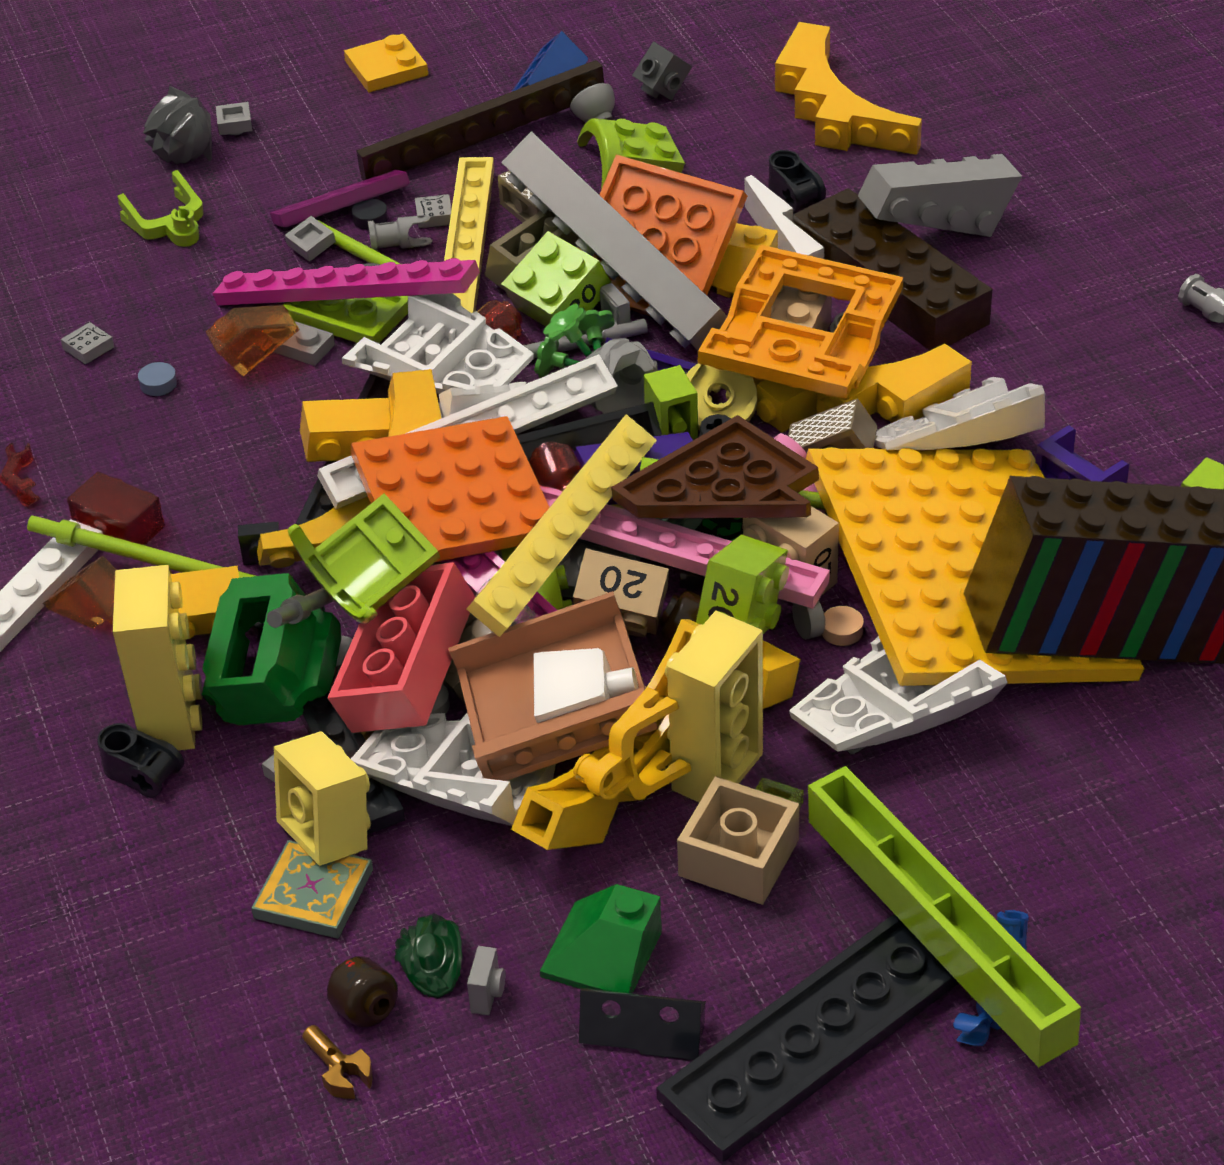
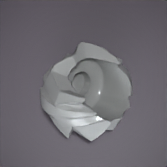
M627 338L612 339L584 359L586 360L599 354L618 385L615 394L590 404L595 409L605 414L645 404L644 374L656 372L658 369L657 362L652 360L646 348L639 341L629 342Z

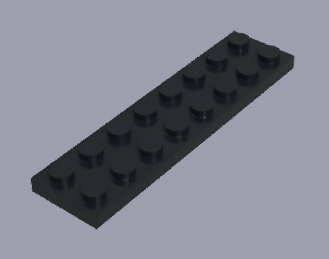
M893 914L656 1087L657 1100L714 1155L724 1162L958 985L959 982L903 922Z

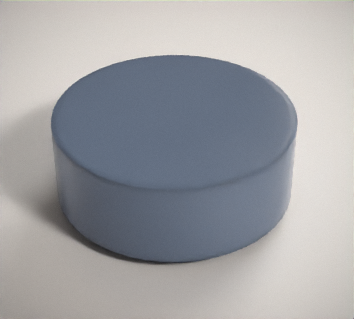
M151 363L144 366L138 373L141 391L150 396L168 394L177 385L175 369L168 363Z

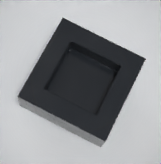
M279 521L238 525V539L243 565L259 564L257 548L260 534L279 531Z

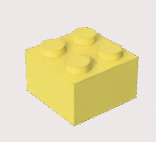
M322 731L274 746L276 819L284 830L319 866L367 850V830L370 829L371 822L367 811L366 793L370 790V782L366 771L361 766L358 767L345 754L342 747L336 745Z

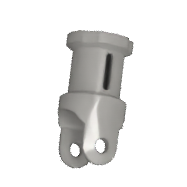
M427 215L398 217L397 221L377 224L373 220L368 221L371 248L378 251L379 248L400 246L401 249L431 244V238L414 239L408 235V231L413 224L426 223L430 221V217Z
M1199 274L1189 276L1180 288L1179 302L1185 306L1193 305L1202 311L1205 318L1213 322L1224 323V289H1215L1208 285Z

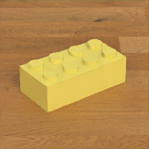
M169 565L115 570L113 635L136 728L138 731L151 737L167 741L177 750L195 749V731L202 730L200 705H195V700L203 698L200 674L192 673V670H196L194 645L186 644L185 639H189L187 613L179 614L178 608L183 607L180 582H172Z
M715 611L703 625L700 624L694 629L689 642L679 653L675 652L671 655L665 667V676L668 681V697L678 701L679 709L669 714L667 738L670 740V754L673 761L668 764V767L680 758L690 763L692 770L672 781V790L697 802L701 801L715 776L739 784L763 755V630Z

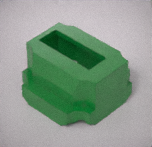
M289 573L233 578L228 589L219 598L202 668L206 675L202 696L210 705L216 706V712L224 722L249 725L296 721L298 717L302 716L303 706L308 700L311 702L331 691L342 639L341 625L335 615L325 612V606L312 611L307 619L296 624L286 623L274 628L267 622V614L279 608L284 600L295 595L305 596V593ZM257 622L264 623L252 676L242 677L250 644L245 633Z

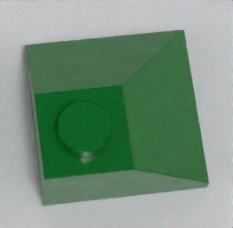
M615 884L575 901L540 969V977L579 989L633 994L662 933L660 896Z

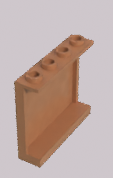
M613 591L510 626L500 637L492 632L448 648L458 672L475 745L472 746L475 760L483 777L487 779L507 781L609 746L611 727L645 690L629 635ZM599 648L604 651L611 671L634 668L638 681L637 690L540 723L536 722L534 717V653ZM654 722L641 729L636 736L657 730V723Z

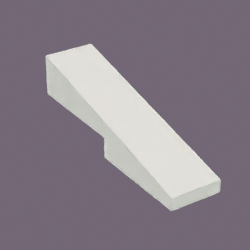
M750 175L744 178L745 193L748 196L745 208L758 226L778 231V249L824 259V247L793 223V208L754 176Z

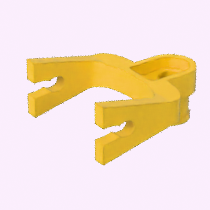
M647 687L611 727L609 733L610 752L600 760L592 754L582 755L574 766L573 774L576 775L575 779L587 784L590 792L605 800H611L621 792L636 800H642L651 793L692 771L690 763L680 758L665 769L673 760L672 755L662 749L655 754L639 775L635 766L634 740L637 733L679 709L678 701L666 696L657 702L660 699L659 692Z

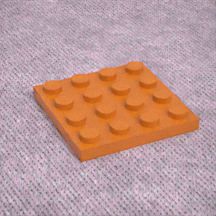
M620 155L615 156L599 194L706 295H708L748 197L743 190ZM594 254L592 256L598 259L600 262L602 261V259L598 255ZM619 275L614 280L609 277L613 285L630 302V310L650 316L645 311L650 305L643 298L635 302L621 288L626 282Z
M508 416L351 443V456L370 503L385 493L438 550L440 559L436 562L517 547L549 509L547 500Z

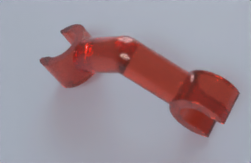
M10 443L5 449L8 460L0 474V482L15 493L23 506L28 507L41 498L31 490V488L36 486V483L29 477L21 479L18 474L22 467L32 463L34 456L29 443H27L23 451L18 453L15 452L13 443Z

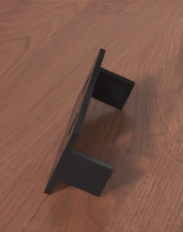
M581 988L579 1043L637 1049L643 1055L695 1060L699 1057L700 1041L705 1024L706 1001ZM608 1000L615 1001L619 1004L621 1011L615 1016L607 1015L603 1011L602 1004ZM664 1007H673L677 1010L679 1018L674 1022H667L662 1019L660 1011Z

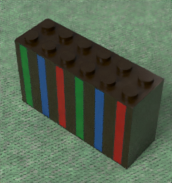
M1010 476L963 593L985 653L1224 664V489H1211L1200 486L1179 487L1162 484H1132L1120 481L1101 482L1085 481L1082 479H1054L1039 476Z

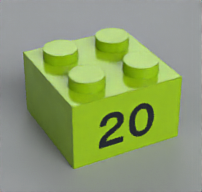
M547 231L501 285L516 309L542 325L547 326L556 313L565 311L573 304H578L585 311L592 310L600 301L601 287L612 282L598 259Z
M741 534L708 560L696 623L703 625L715 611H718L763 630V634L769 629H774L781 613V605L777 604L779 591L784 588L789 576V566L785 565L788 550Z

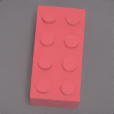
M454 562L431 565L376 610L378 615L367 624L359 623L328 695V700L351 733L426 726L452 661L448 648L459 643L470 612L466 609L476 598Z

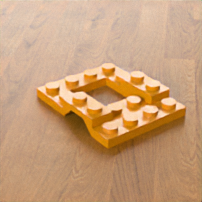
M760 245L736 285L726 320L720 329L711 328L699 348L698 363L719 370L748 375L756 379L785 384L793 388L822 393L830 397L847 399L852 388H858L880 344L881 331L902 291L904 277ZM783 285L797 288L803 292H814L831 296L838 300L850 301L834 333L772 319L771 307Z

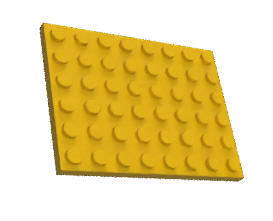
M832 447L808 449L806 460L816 465L819 471V481L814 484L827 515L839 522L838 541L900 686L937 685L978 660L985 662L1004 674L1007 684L1139 681L1144 670L1140 660L985 653L963 593L1009 477L1039 476L1045 478L1038 464L1035 463L1036 460L1030 450H986L981 448L976 450L947 448L934 450H914L911 448L885 450L874 448L838 449Z

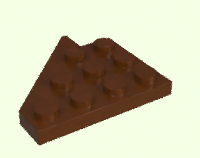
M737 415L612 486L611 491L613 501L637 518L808 517L811 515V503L798 493L819 481V471L816 465Z

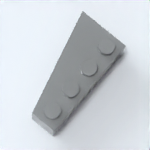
M993 154L990 159L979 160L976 156L963 157L962 161L958 162L934 159L931 160V163L917 165L914 161L872 165L858 197L874 217L879 220L991 237L1022 175L1003 154Z

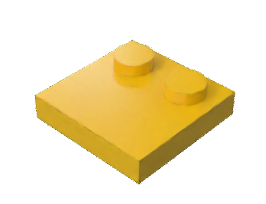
M404 34L389 35L385 39L344 50L345 62L368 93L428 76L427 63Z

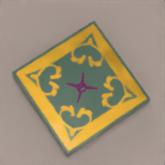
M288 840L251 908L253 918L339 939L373 871L372 860L350 855L319 866L297 842Z

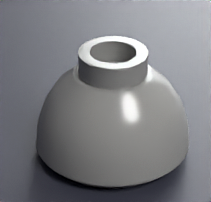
M598 83L585 88L573 98L570 109L574 115L584 122L592 118L613 120L611 113L615 105V95L612 86L606 83Z

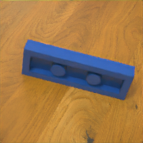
M561 31L540 49L512 91L584 65L588 61V57Z

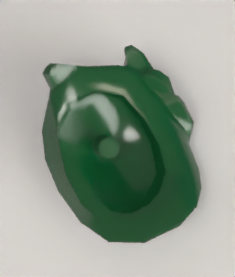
M435 913L419 917L415 926H408V931L406 928L401 929L400 938L395 942L394 959L395 962H400L406 977L416 989L424 995L438 999L453 991L460 976L462 960L460 931L454 921L446 920Z

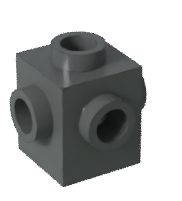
M653 41L632 76L643 82L640 89L656 99L661 94L672 100L693 66Z

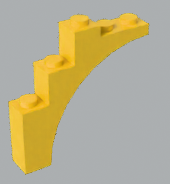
M799 22L775 62V91L795 94V118L815 121V146L848 151L851 144L917 155L921 147L922 119L879 107L854 94L838 80L829 67L830 27Z
M943 344L912 358L894 363L868 366L858 388H852L847 399L830 397L806 389L793 388L785 384L753 378L757 388V415L764 422L771 424L783 433L790 428L792 423L858 398L869 415L877 412L891 423L907 416H913L914 420H918L924 417L923 408L934 403H943L954 398V394L964 389H970L972 361L948 345Z
M432 369L392 374L388 388L390 411L388 437L405 434L442 419ZM367 496L335 510V508H332L322 516L299 526L314 548H316L371 503ZM288 529L260 534L257 548L259 566L271 564L272 567L283 568L297 561H303L289 537Z
M681 619L664 658L647 686L659 692L660 699L657 702L666 696L668 697V681L665 676V667L673 653H679L689 642L694 629L700 625L690 619ZM669 714L656 721L657 730L635 737L634 761L638 775L660 749L670 753V740L667 738ZM609 746L595 750L592 755L600 760L610 752ZM573 768L547 783L527 787L511 830L546 850L603 843L618 803L636 801V799L621 792L615 798L605 800L590 792L587 784L577 781L575 779L576 775L573 774Z

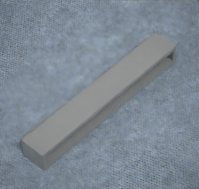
M532 131L501 162L511 172L506 178L521 193L527 188L533 194L529 200L543 214L550 210L556 215L552 222L566 236L571 231L579 238L575 244L582 251L591 256L594 254L598 255L602 259L600 263L606 274L612 280L619 275L626 282L621 288L635 302L643 298L650 305L645 311L658 324L662 325L667 321L674 328L669 334L681 346L686 348L691 344L698 351L711 328H721L727 318V315Z

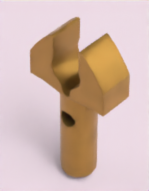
M311 1025L304 1030L303 1040L329 1067V1071L322 1075L324 1087L332 1096L343 1099H355L354 1087L344 1078L343 1072H347L349 1075H358L362 1082L368 1088H371L373 1078L370 1057L362 1049L352 1055H345L318 1026Z

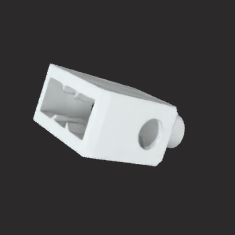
M599 648L534 653V717L537 723L638 689L634 668L611 671L604 651Z

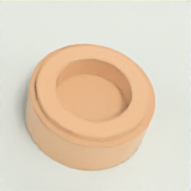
M835 606L824 613L825 630L822 636L826 641L834 645L846 646L860 640L863 635L864 620L858 610L849 606Z

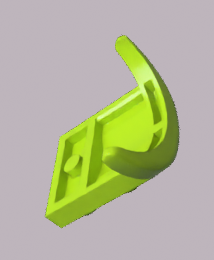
M592 118L586 122L577 140L578 146L581 147L586 146L593 135L597 140L602 164L601 189L616 155L682 173L685 165L666 126L655 122L641 124L633 123L626 119H617L615 121Z
M385 493L316 548L311 544L299 525L293 524L288 528V534L295 549L312 575L350 617L362 624H367L378 615L376 610L440 559L438 550Z

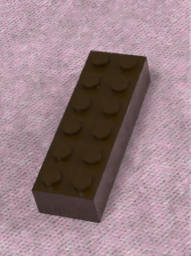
M847 188L793 214V223L824 247V259L904 277L902 291L887 320L929 351L943 344L950 346L990 325L992 288L898 222L876 219L858 197V194Z

